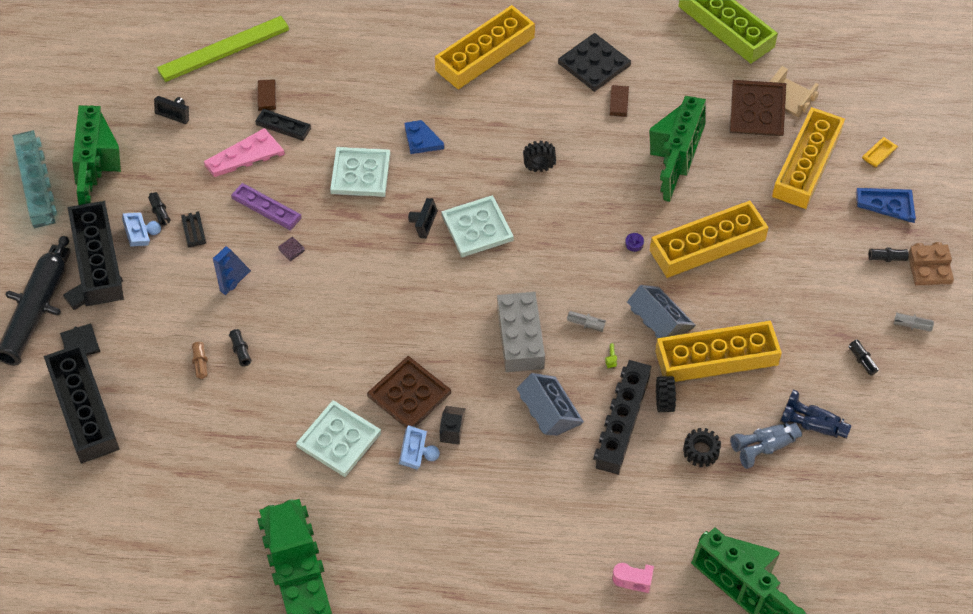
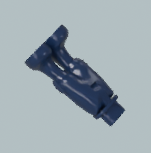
M794 389L780 420L783 423L794 422L801 424L806 430L834 436L835 438L841 436L846 439L852 426L845 423L843 418L841 419L830 411L816 405H804L799 401V392ZM795 412L804 414L805 417H804V416H801V415H799V414H797V413H795Z

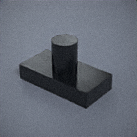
M157 96L154 99L155 114L183 124L189 121V106L185 105L183 98L177 97L172 101Z
M426 198L421 212H409L408 220L410 223H416L415 228L419 238L427 239L438 212L433 198Z

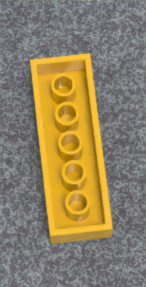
M511 5L435 56V71L459 90L534 39L535 23Z
M811 107L775 182L773 198L807 209L842 133L845 118Z
M747 201L651 237L649 251L666 278L766 241L769 227L753 203Z
M771 321L657 338L655 349L662 376H673L675 382L778 366L782 354Z

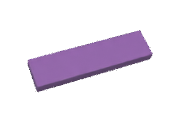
M244 183L231 194L233 200L290 231L301 220V214Z

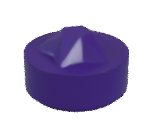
M631 233L626 237L625 246L632 252L640 251L644 246V238L638 233Z

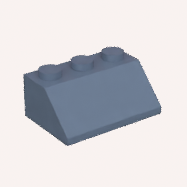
M640 285L627 301L631 306V311L639 315L648 328L653 329L657 338L682 335L696 326L660 287Z
M531 373L517 387L521 400L526 403L530 409L531 416L536 419L539 429L545 435L557 436L584 423L555 376Z

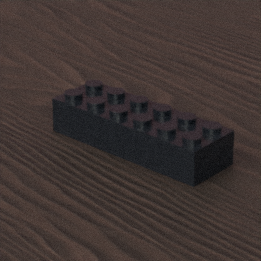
M105 201L67 207L85 306L124 300Z
M82 343L45 355L44 359L80 463L82 464L120 450Z

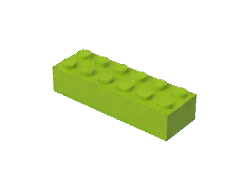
M679 0V8L750 64L775 48L778 33L736 0Z

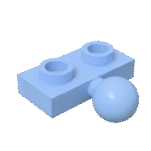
M123 213L122 215L130 247L147 246L150 242L148 234L157 235L161 232V225L156 221H151L145 225L141 213Z
M407 426L399 459L400 465L418 470L422 455L428 461H435L439 458L440 451L436 446L424 447L427 431Z

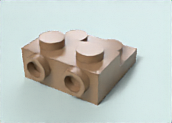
M935 242L932 245L926 246L923 243H916L910 247L908 258L915 285L953 284L954 277L950 265L952 258L948 245Z

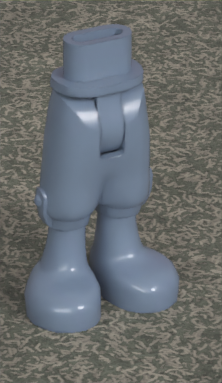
M784 423L762 429L758 428L751 435L734 434L730 437V443L735 452L741 451V464L745 469L754 466L757 455L761 453L772 454L774 451L802 437V432L796 423ZM760 442V444H758V445L748 446V445H750V444H752V443Z

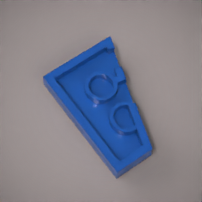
M856 189L857 207L915 223L916 216L912 190Z
M227 246L212 258L219 289L224 295L234 290L237 284L251 272L242 260Z

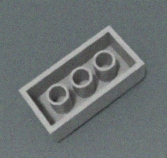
M536 292L497 295V311L505 372L544 369L545 353Z

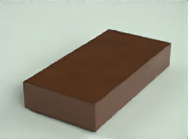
M275 79L258 80V111L263 109L276 110Z
M612 85L609 116L627 117L629 86Z

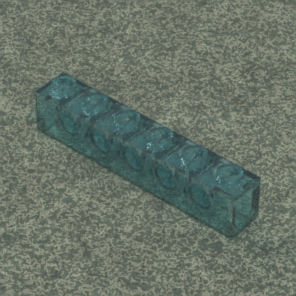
M34 130L12 135L33 228L55 224L54 216L58 214L55 204L52 205L51 203L54 201L52 191L48 190V188H51L49 177L45 176V174H48L46 163H42L45 160L43 150L39 149V147H42L40 136L36 137Z

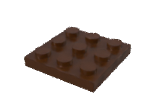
M733 80L729 133L783 136L787 83Z
M407 356L367 392V397L407 428V426L416 427L451 394V389L410 356Z

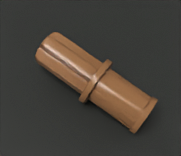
M195 342L192 344L194 357L192 363L195 365L196 377L203 379L208 376L206 366L208 359L205 356L204 343Z

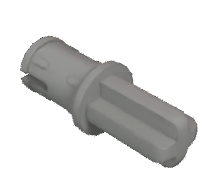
M569 311L567 321L583 325L585 329L587 327L603 332L606 320L589 316L590 314L586 316Z
M896 312L894 325L911 327V330L916 328L932 331L934 321L916 317L915 314L910 316Z

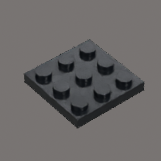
M593 33L558 58V64L595 92L631 65V60L599 35Z

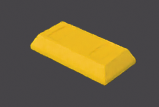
M883 137L862 156V159L876 168L898 146Z

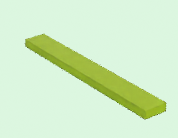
M278 16L157 67V70L164 82H168L289 31V26L282 16Z

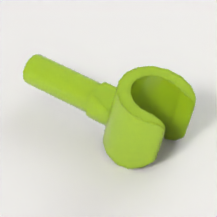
M611 343L609 345L610 356L605 357L607 368L617 367V356L615 355L614 344Z

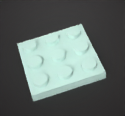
M336 147L330 188L331 194L385 197L390 150Z
M493 195L441 211L442 218L461 257L514 241V236Z
M332 400L297 441L296 446L346 477L381 435V429Z

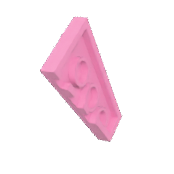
M264 128L205 160L204 165L214 177L235 171L237 167H248L253 165V162L259 160L264 162L270 160L272 156H283L285 153L283 148Z

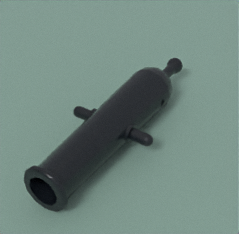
M61 236L58 239L59 244L53 253H45L39 258L23 293L18 294L13 291L5 293L7 298L17 301V306L0 341V362L11 366L19 365L22 362L21 355L43 313L46 314L48 312L56 316L61 314V310L51 306L49 302L66 271L65 261L61 257L64 248L69 244V238L66 236Z

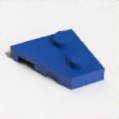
M422 120L404 123L410 154L444 149V142Z

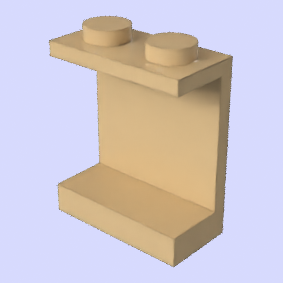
M782 66L770 82L787 83L785 111L800 117L803 112L806 113L808 111L810 103L817 99L819 84L815 83L810 90L786 79L788 69Z

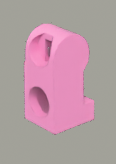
M619 563L613 569L612 580L616 586L649 593L654 566L645 565L644 570L630 567L626 563Z

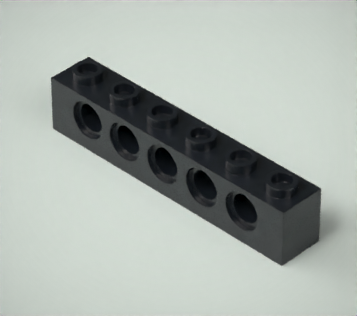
M629 360L627 367L623 366L620 375L623 378L622 383H617L615 394L618 395L616 399H612L610 405L612 413L607 415L605 420L606 432H601L599 439L601 447L595 450L593 460H596V469L619 475L649 382L651 365Z

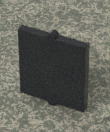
M91 323L80 327L75 326L74 329L60 333L65 349L82 343L86 356L100 352Z

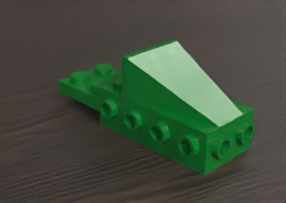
M685 95L679 107L649 130L650 155L664 157L663 164H665L666 168L661 171L660 181H662L660 192L663 193L664 201H671L679 176L688 175L706 125V99Z
M78 106L72 159L75 185H77L78 205L91 203L90 192H93V185H98V178L102 177V171L121 172L119 145L101 112V106Z
M290 499L282 504L268 505L264 509H260L261 518H257L260 531H265L266 536H262L265 549L269 548L270 554L267 555L269 566H274L275 573H272L274 585H279L286 613L332 614L321 573L325 572L322 560L317 561L316 554H319L317 542H313L311 537L314 535L311 523L307 524L305 519L309 517L306 505L302 506L300 499Z
M716 527L710 532L705 531L701 535L691 564L749 614H806L801 607L796 606L789 600L786 594L778 590L781 582L772 574L780 555L777 550L725 536Z

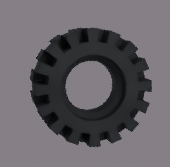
M534 141L533 144L529 143L528 146H525L523 150L525 167L534 172L552 169L553 165H556V152L553 144H549L547 141L545 143L543 141L539 143Z
M661 376L656 379V406L658 412H675L676 385L673 376Z
M698 428L697 432L693 429L691 434H687L683 452L684 457H688L687 461L689 463L693 461L692 465L694 466L699 463V467H703V464L708 467L710 462L712 465L719 457L721 441L718 435L714 436V431L708 433L707 428L704 431ZM696 443H705L709 446L710 450L708 452H699L695 449L694 445Z

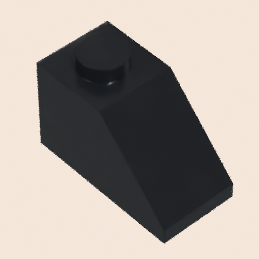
M445 407L439 430L440 442L460 445L466 408Z

